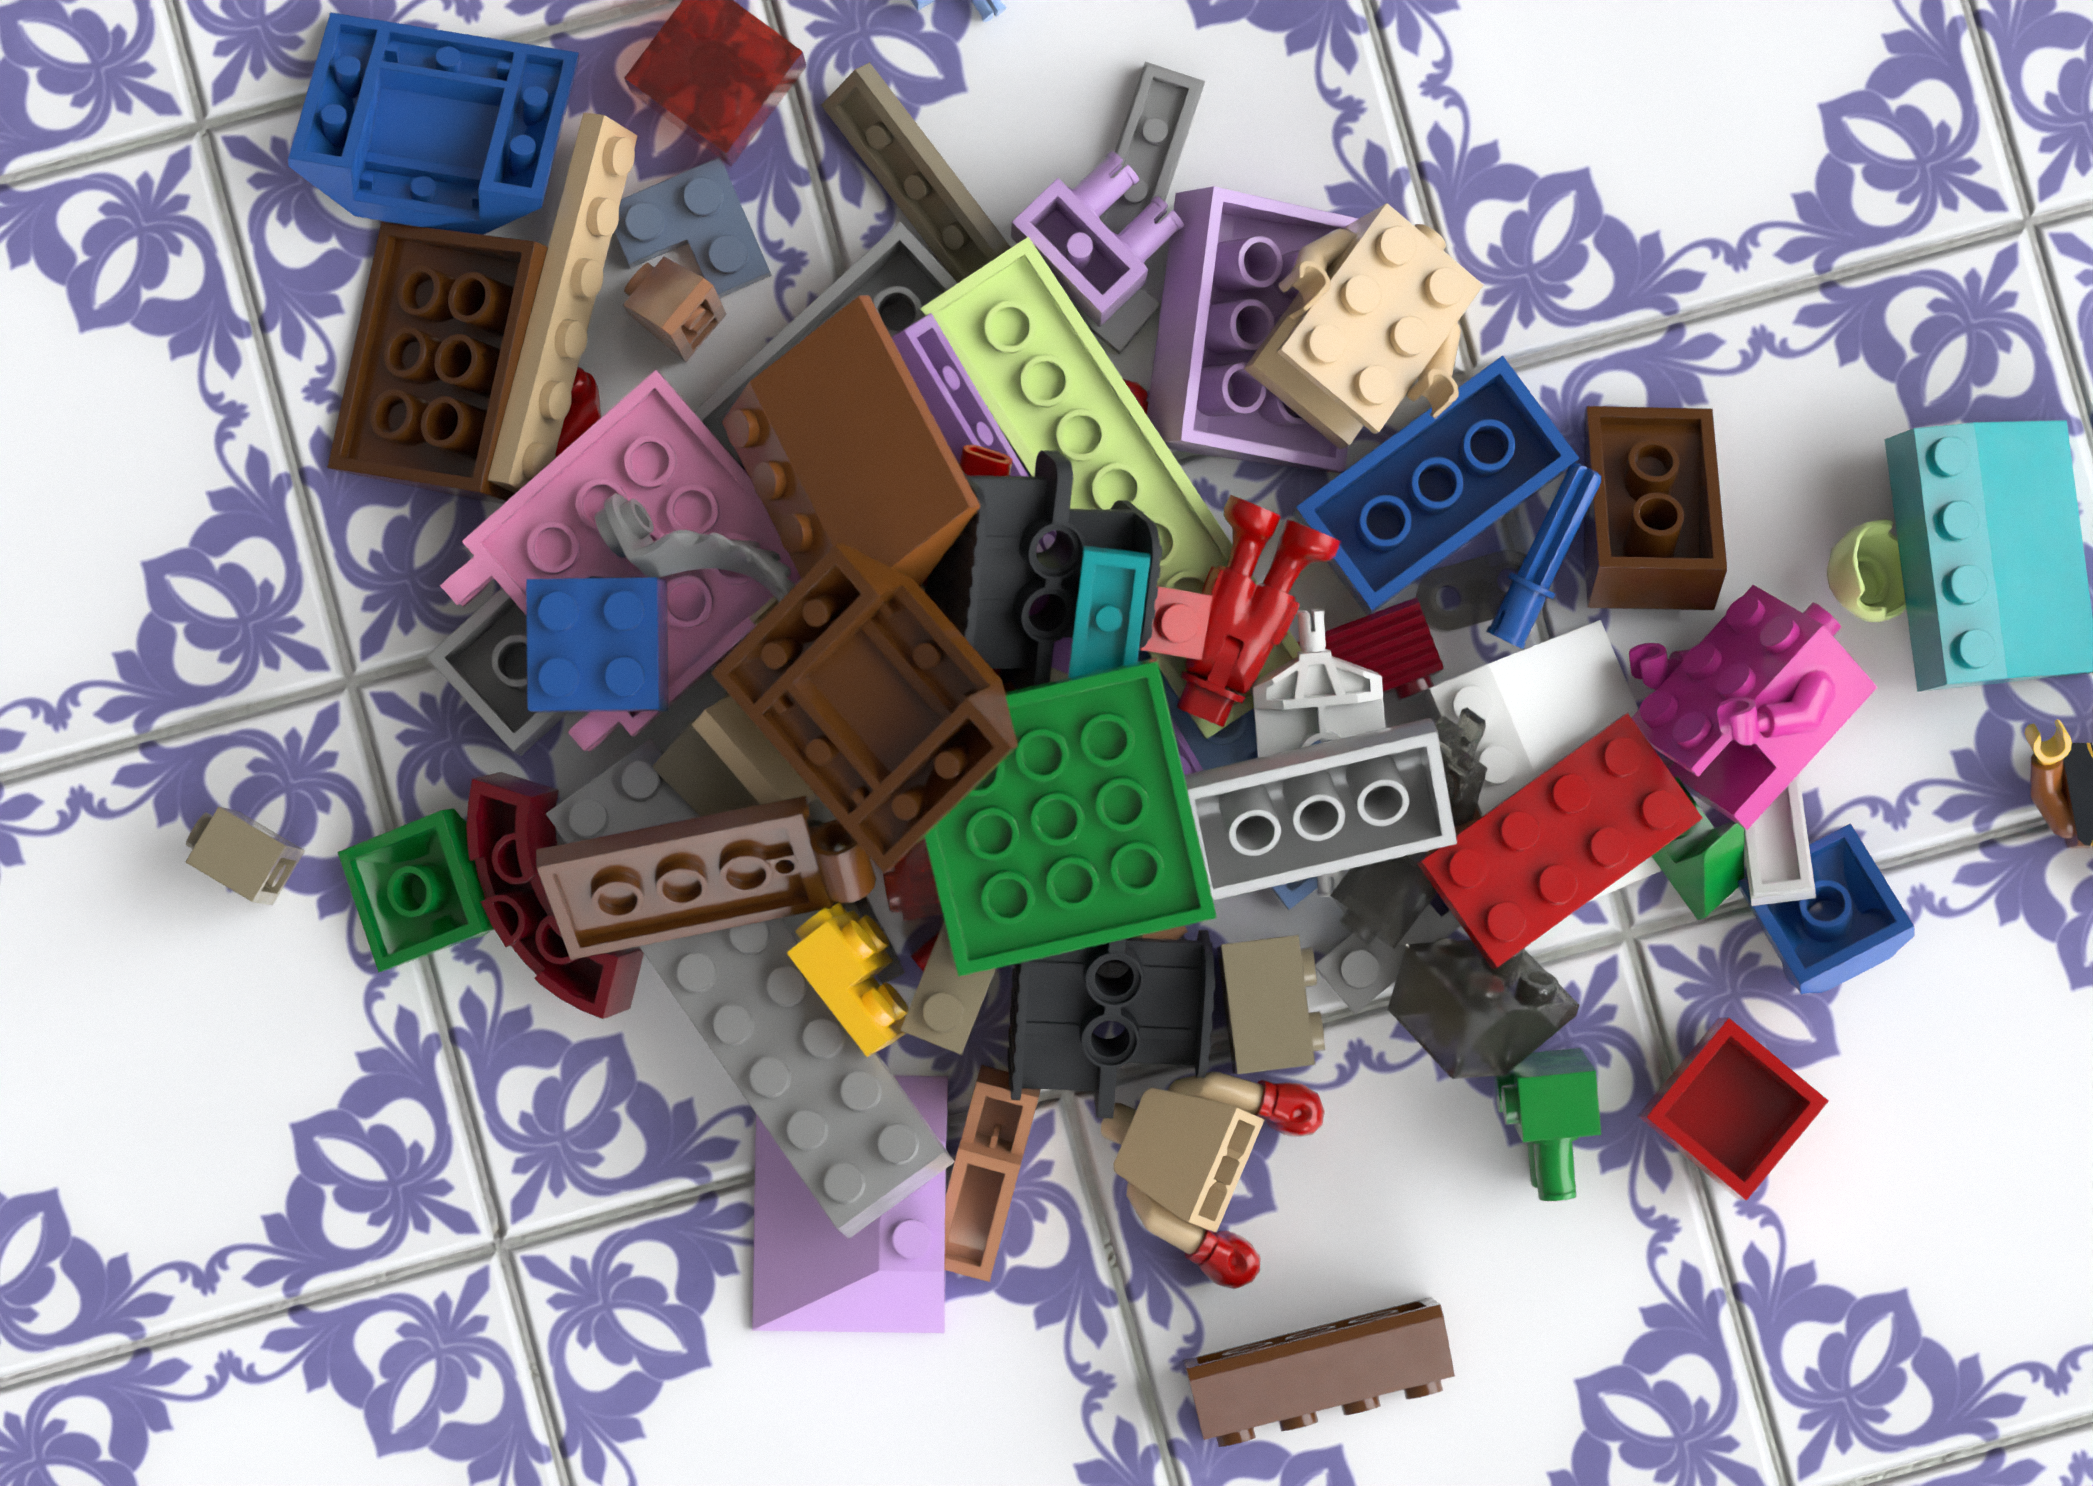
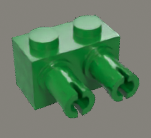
M1581 1048L1504 1055L1505 1073L1495 1074L1497 1107L1499 1113L1503 1112L1505 1124H1513L1522 1141L1527 1142L1531 1185L1538 1189V1198L1542 1201L1573 1199L1577 1195L1572 1141L1577 1140L1578 1137L1601 1135L1596 1070Z

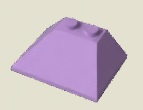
M893 1075L946 1149V1141L948 1140L949 1076ZM756 1114L752 1331L945 1333L946 1169L854 1236L848 1238L836 1229Z

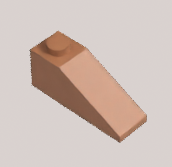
M663 257L655 267L649 263L644 264L634 274L624 289V292L630 296L623 304L627 313L685 362L689 360L727 315L714 286L710 282L666 257Z

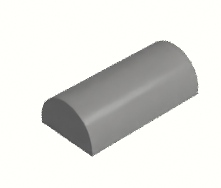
M1431 718L1184 775L1213 901L1457 844L1438 732Z

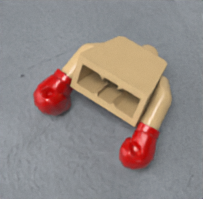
M1212 1071L1207 1072L1205 1078H1197L1194 1075L1176 1079L1167 1091L1148 1088L1144 1092L1137 1110L1122 1103H1115L1113 1118H1103L1101 1134L1104 1138L1121 1145L1113 1164L1114 1172L1128 1181L1126 1196L1144 1227L1152 1234L1184 1251L1185 1258L1196 1263L1202 1272L1215 1284L1237 1289L1253 1282L1260 1272L1261 1257L1253 1245L1241 1235L1227 1230L1219 1232L1217 1230L1263 1122L1266 1120L1270 1128L1287 1136L1313 1135L1323 1125L1325 1110L1318 1093L1302 1083L1283 1082L1273 1084L1265 1080L1255 1083Z

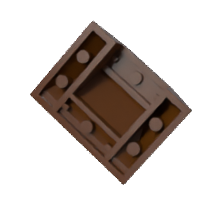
M841 542L834 545L711 672L715 679L883 873L890 871L1018 746L1002 680L914 579Z

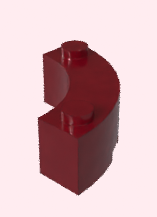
M504 772L473 778L467 810L468 854L470 861L475 860L478 878L485 896V900L481 901L492 927L504 946H511L522 961L537 975L534 979L540 985L575 1008L601 1019L630 1009L644 953L638 946L571 960L536 868V850L558 845L556 827L546 813L556 806L559 790Z

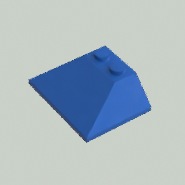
M330 12L289 153L288 166L356 217L417 227L481 235L487 234L542 208L579 62V52Z

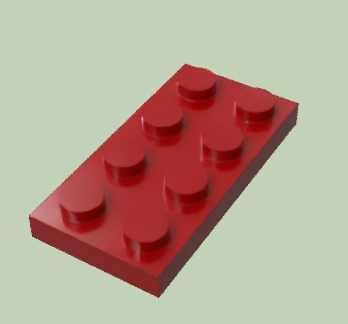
M1626 713L1456 835L1457 844L1437 848L1417 864L1489 966L1495 969L1698 823L1703 817L1631 716Z

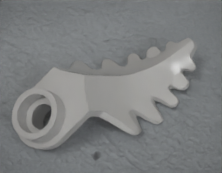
M614 494L607 498L604 502V509L595 514L596 526L607 546L617 556L621 558L627 557V560L633 563L647 577H662L696 569L717 568L752 577L767 588L779 602L795 586L794 582L787 579V577L791 576V569L779 562L781 560L779 554L770 550L758 549L760 547L758 542L729 540L718 533L699 534L689 530L673 531L653 542L650 534L654 531V526L646 509L636 499L628 501L620 494Z

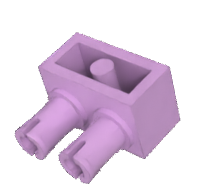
M1110 151L1106 158L1074 189L1067 187L1057 178L1012 221L1011 238L1017 244L1027 237L1030 238L1065 293L1099 327L1145 284L1148 268L1144 262L1177 230L1179 231L1184 227V223L1174 210L1156 224L1167 213L1166 208L1168 207V204L1158 196H1155L1151 203L1118 235L1111 232L1101 222L1099 217L1132 185L1134 186L1139 182L1137 174L1129 165L1125 166L1112 178L1122 168L1121 163L1123 162V159L1113 151Z

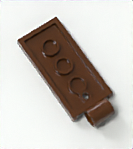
M807 796L536 850V868L571 960L819 911L824 908L829 909L832 908L834 901L840 903L854 902L864 898L873 890L876 883L875 873L870 857L837 819L826 822L821 826L809 827L807 818L810 815Z

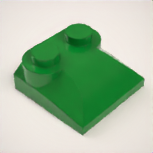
M454 808L440 810L337 852L378 973L461 942L483 937L494 930L481 901L485 900V896L478 878L475 860L470 861L467 821Z

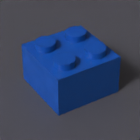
M658 577L526 579L528 711L538 713L668 711L667 581Z

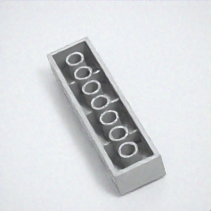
M651 738L546 813L566 843L700 817L652 768L664 752ZM782 918L639 946L836 1229L846 1237L851 1238L954 1163L950 1154L876 1052L866 1057L788 956L787 952L799 942Z

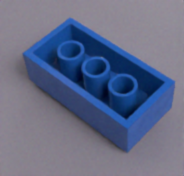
M1503 355L1458 388V398L1436 418L1430 415L1432 413L1431 407L1295 507L1292 516L1298 523L1341 541L1336 556L1332 560L1327 561V563L1366 616L1374 613L1554 481L1580 459Z

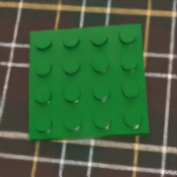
M1149 659L1005 692L1018 746L925 836L958 977L1216 919V909L1158 659Z

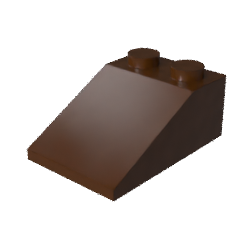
M1586 406L1584 466L1601 475V484L1584 517V567L1588 608L1715 610L1727 573V560L1713 409Z

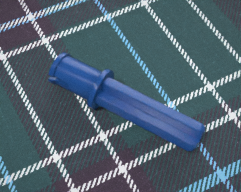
M1573 463L1569 467L1518 574L1509 572L1507 578L1511 579L1512 582L1491 626H1488L1486 632L1524 650L1525 642L1547 597L1554 599L1556 595L1549 591L1601 484V475L1598 472L1578 463Z

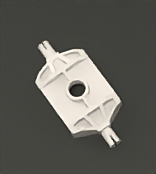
M1322 609L1311 610L1312 629L1310 613L1307 610L1296 613L1298 616L1301 651L1297 652L1296 658L1257 679L1250 688L1254 704L1258 758L1310 746L1320 739L1336 740L1385 728L1382 676L1372 670L1331 656V651L1325 649V612ZM1343 870L1317 876L1318 897H1331L1330 877L1334 896L1345 895Z

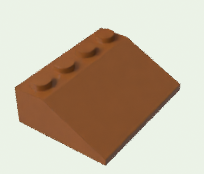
M869 295L857 296L753 378L746 385L722 421L728 439L737 451L753 483L754 490L767 510L780 536L781 543L788 552L801 579L834 545L841 542L914 579L921 586L980 508L975 494Z

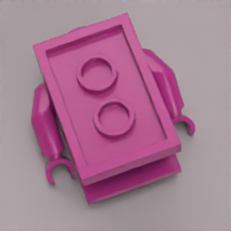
M1752 585L1742 597L1730 605L1726 615L1693 648L1674 651L1670 654L1669 659L1667 658L1665 646L1659 643L1640 644L1629 651L1631 675L1636 679H1642L1647 687L1656 690L1643 700L1639 710L1631 718L1651 746L1674 761L1668 770L1674 778L1678 777L1689 793L1746 830L1751 827L1877 689V686L1833 637L1841 629V625L1828 611L1817 603L1812 602L1802 613L1755 585Z

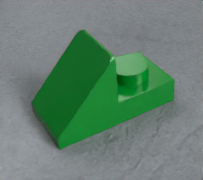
M1675 777L1703 819L1653 854L1652 857L1696 919L1701 920L1706 918L1738 888L1737 881L1744 878V828L1734 821L1714 828L1680 779Z

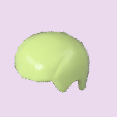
M1888 519L1866 522L1849 530L1831 549L1827 566L1829 588L1844 608L1864 621L1882 622L1900 616L1906 609L1898 540L1889 531L1892 529L1893 521Z

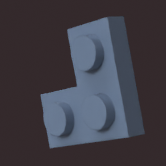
M721 157L621 199L619 221L615 234L631 268L689 243L703 277L714 286L719 298L772 276Z

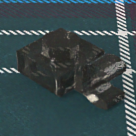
M1467 707L1461 710L1457 724L1444 716L1439 718L1435 726L1438 732L1454 827L1473 820L1488 770L1485 765L1474 758L1478 744L1485 732L1486 720Z

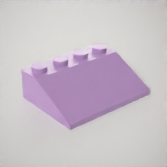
M1214 186L1176 193L1174 211L1181 218L1184 227L1179 231L1177 230L1170 237L1147 410L1148 418L1169 449L1199 455L1334 473L1344 472L1348 446L1343 449L1336 447L1245 371L1244 367L1299 293L1294 287H1291L1284 293L1279 288V283L1292 272L1301 248L1336 229H1345L1350 223L1358 220V218Z

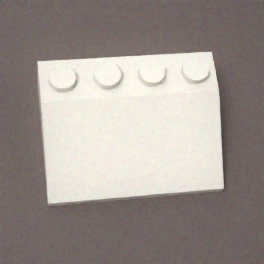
M1601 620L1433 686L1424 693L1454 767L1462 778L1481 817L1626 713L1632 717L1639 710ZM1651 856L1590 901L1662 870Z

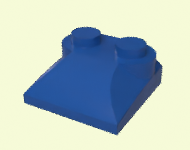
M1851 823L1809 844L1816 898L1751 906L1748 876L1737 881L1745 900L1781 960L1785 977L1791 985L1798 989L1800 994L1826 992L1892 958L1899 949L1915 936V928L1912 921Z

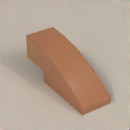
M981 1065L946 1193L945 1270L990 1282L1041 1089L1022 1088L1021 1099L1012 1100L1009 1073Z

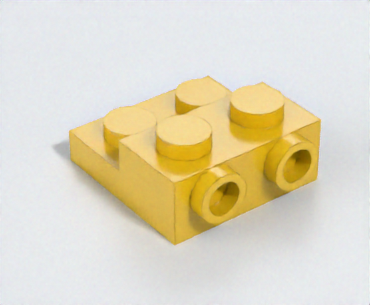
M840 902L829 910L827 908L822 909L803 923L795 931L802 941L789 950L787 954L866 1057L893 1044L902 1037L905 1032L900 1030L905 1020L904 1016L907 1015L909 1008L893 986L887 982L880 985L874 978L877 973L893 962L892 958L885 951V948L890 945L889 941L878 924L868 915L860 918L854 910L847 912Z

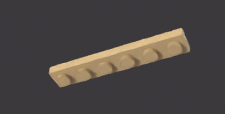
M583 113L488 476V481L515 494L556 458L555 453L564 418L571 407V391L580 356L587 345V329L595 298L603 283V268L612 234L618 225L619 206L627 175L634 164V148L638 135L605 115Z

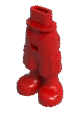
M1233 495L1229 496L1224 506V518L1233 530V544L1227 566L1219 565L1217 568L1211 566L1201 593L1212 595L1202 660L1186 658L1185 670L1187 671L1182 670L1180 678L1187 680V683L1176 706L1178 709L1221 727L1225 726L1234 702H1244L1246 697L1240 693L1245 695L1254 684L1274 645L1278 646L1287 635V631L1300 606V603L1296 602V597L1288 593L1300 572L1312 562L1332 560L1336 556L1341 541L1324 533L1286 519L1273 561L1263 583L1256 584L1252 580L1253 572L1266 543L1273 536L1281 516Z

